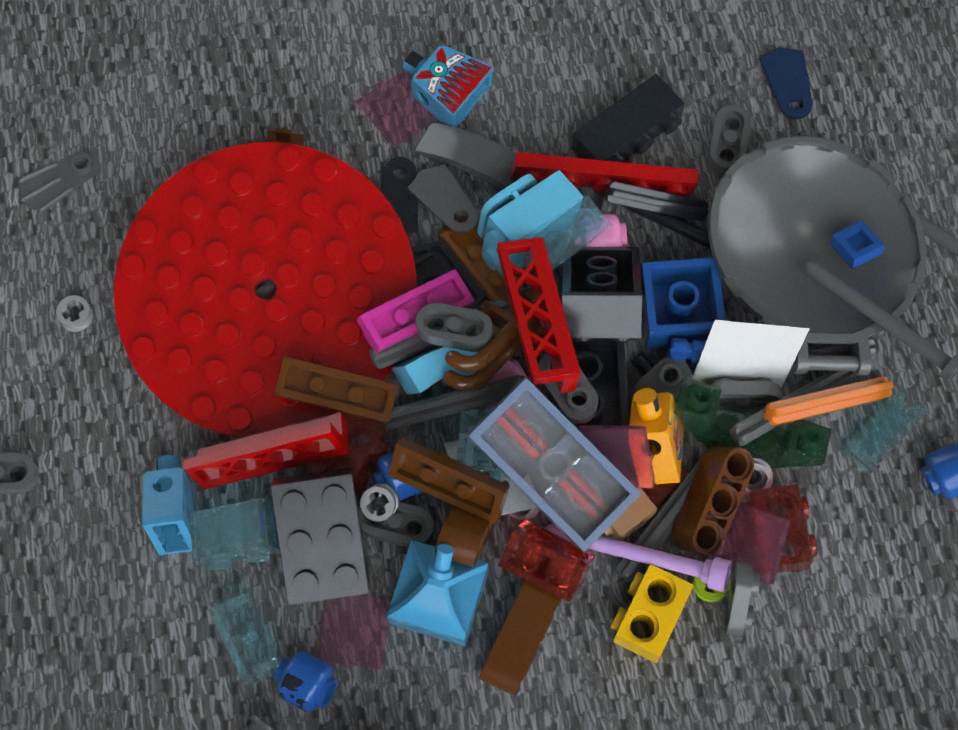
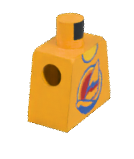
M651 388L640 389L632 398L629 424V440L640 484L642 486L680 483L684 426L673 395L668 392L656 393ZM654 440L661 445L659 452L656 451Z

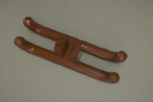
M531 288L526 289L523 292V298L535 304ZM489 301L482 302L477 310L484 312L490 317L494 337L475 355L466 356L457 351H449L445 356L446 363L453 368L461 371H476L468 376L461 375L452 370L445 372L443 375L444 383L457 390L471 391L481 388L522 346L514 315ZM532 317L527 324L529 331L534 333L541 326L539 318ZM472 333L470 335L474 337L479 335V333Z

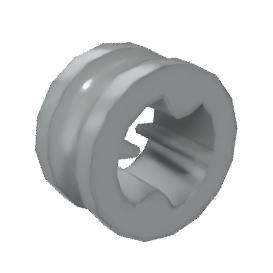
M77 295L67 296L57 305V318L66 330L79 332L91 324L93 311L83 297ZM72 307H77L81 311L79 312L80 318L73 321L69 316Z
M387 483L372 485L363 493L360 500L363 514L370 520L378 522L387 520L396 512L399 506L397 492ZM375 492L379 493L378 497L385 495L388 499V503L384 506V512L381 511V507L375 509L372 506L371 502L376 498Z

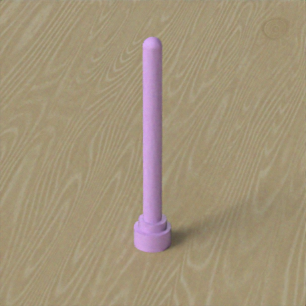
M554 524L546 526L545 535L547 538L574 545ZM600 536L588 548L699 577L701 582L706 583L709 589L720 592L726 591L732 571L731 560L715 557L714 560L706 559L705 562L604 536Z

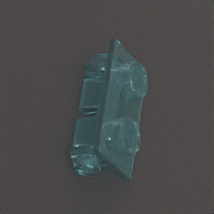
M587 196L533 238L543 237L553 271L607 230L612 224Z

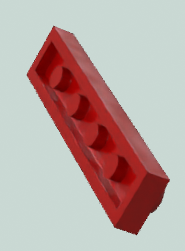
M516 152L510 174V180L515 181L527 174H532L538 184L560 170L575 188L588 187L600 193H605V189L611 181L683 196H690L698 185V170L522 152Z

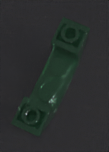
M686 376L683 378L674 413L700 443L709 446L725 445L747 449L752 457L764 460L771 468L822 466L825 463L832 429L801 419L790 422L785 429L775 427L744 446H738L735 444L734 439L730 437L729 431L733 428L734 424L749 416L719 406L718 402L722 389Z

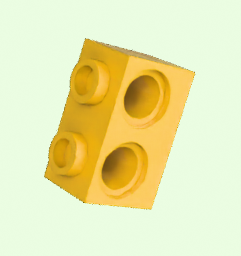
M652 564L649 565L645 575L637 572L627 592L633 595L634 598L628 610L620 607L610 627L617 631L613 642L657 664L694 585ZM653 586H659L667 592L668 600L663 603L654 602L650 599L647 590ZM636 621L645 622L649 625L652 634L646 639L637 638L631 632L630 625Z

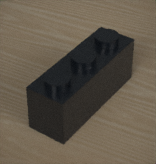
M656 73L573 133L571 149L579 158L626 163V159L635 152L638 155L645 153L653 145L654 139L663 132L668 135L679 127L682 122L681 117L685 103Z

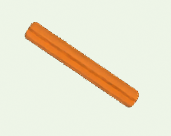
M885 376L770 402L765 406L766 413H764V418L767 421L769 420L771 425L776 426L891 397V389L894 388V385Z

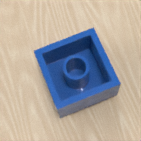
M714 258L643 262L641 264L642 322L646 350L669 348L673 338L687 339V342L707 340L714 320L726 321L720 273Z

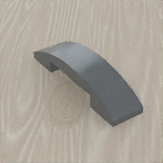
M431 122L415 149V153L441 165L445 164L446 166L450 164L501 189H505L515 182V180H510L511 165L516 154L515 152L494 141L457 127Z

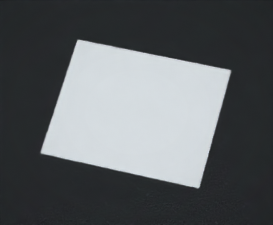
M714 320L694 372L692 385L707 386L717 378H730L733 381H752L757 378H767L782 388L810 328Z

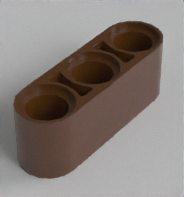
M714 445L707 449L673 526L672 539L675 546L680 550L710 556L714 555L721 548L753 473L754 459L747 449L725 445Z
M453 505L441 529L435 548V555L438 545L448 544L454 549L452 561L474 568L494 524Z
M528 574L479 676L480 680L516 697L520 690V684L530 669L538 652L537 648L546 635L554 618V612L557 606L560 605L565 591Z

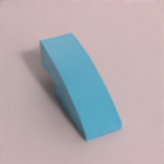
M438 346L410 357L391 369L406 394L421 393L439 380H441L444 386H448L444 383L443 375L449 370L467 376L476 372L461 371L448 365L445 356L449 351H457L466 356L475 355L479 351L469 352Z

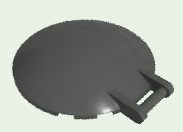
M792 136L763 143L760 148L748 154H743L733 163L718 184L710 205L708 218L710 247L721 277L730 291L748 311L768 325L810 328L791 367L793 374H806L808 370L853 371L855 375H869L872 360L868 337L884 329L807 275L804 267L809 261L817 262L898 319L913 302L918 286L924 278L927 252L923 226L909 197L904 198L893 183L895 178L873 159L868 162L851 152L852 147L810 136ZM862 220L885 246L882 255L852 269L830 245L833 234ZM807 343L849 344L850 356L809 355Z

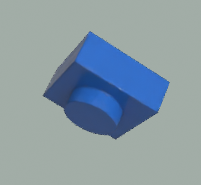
M862 220L833 234L830 245L852 269L882 255L885 246Z

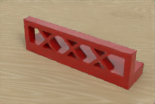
M543 237L497 243L496 250L531 383L538 385L557 382L560 394L575 391L581 371ZM525 252L523 261L526 270L524 271L512 264L509 254ZM524 282L531 286L535 304L519 296L518 290ZM533 316L539 318L544 338L529 331L527 324ZM543 350L549 353L552 370L539 371L537 358Z
M340 412L197 449L196 457L183 460V470L206 490L349 454L347 421Z

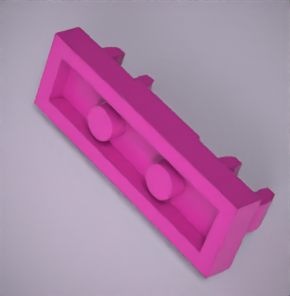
M456 269L360 315L357 322L363 330V335L370 347H373L375 352L378 353L418 333L416 316L424 306L432 303H442L468 308L475 300Z

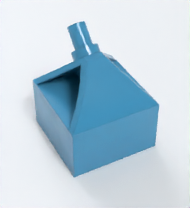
M411 540L386 616L389 624L466 647L489 573L488 563L477 560L473 568L452 561L454 549L448 544L438 545L435 555L436 547Z

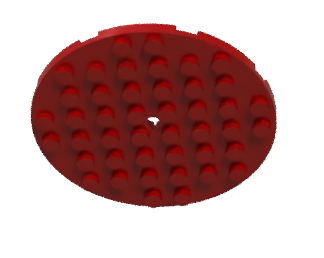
M281 142L241 144L215 151L183 167L168 178L139 210L123 241L117 261L114 280L116 322L121 341L136 372L148 388L165 405L183 418L202 428L234 438H243L340 413L274 395L284 356L385 381L393 372L391 368L397 365V363L382 369L373 366L369 351L372 348L365 339L364 332L357 319L360 315L417 288V274L409 238L400 218L381 191L359 171L330 154L297 144ZM272 280L277 287L274 296L269 299L257 297L256 286L263 281ZM342 413L344 417L349 416V414Z

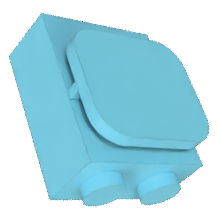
M560 170L538 184L532 174H527L495 194L483 206L477 234L484 240L481 253L486 265L493 271L497 270L504 278L496 250L497 243L543 237L546 250H549L571 235L578 217L583 195ZM525 252L509 254L510 262L522 268L525 266L523 261Z

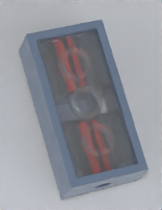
M527 378L521 379L465 435L583 552L641 495V492Z

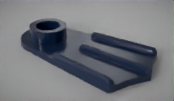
M778 47L771 53L760 57L761 66L781 112L791 119H802L808 116L812 110L813 103L803 51ZM791 102H798L802 108L796 110L791 108L789 104Z

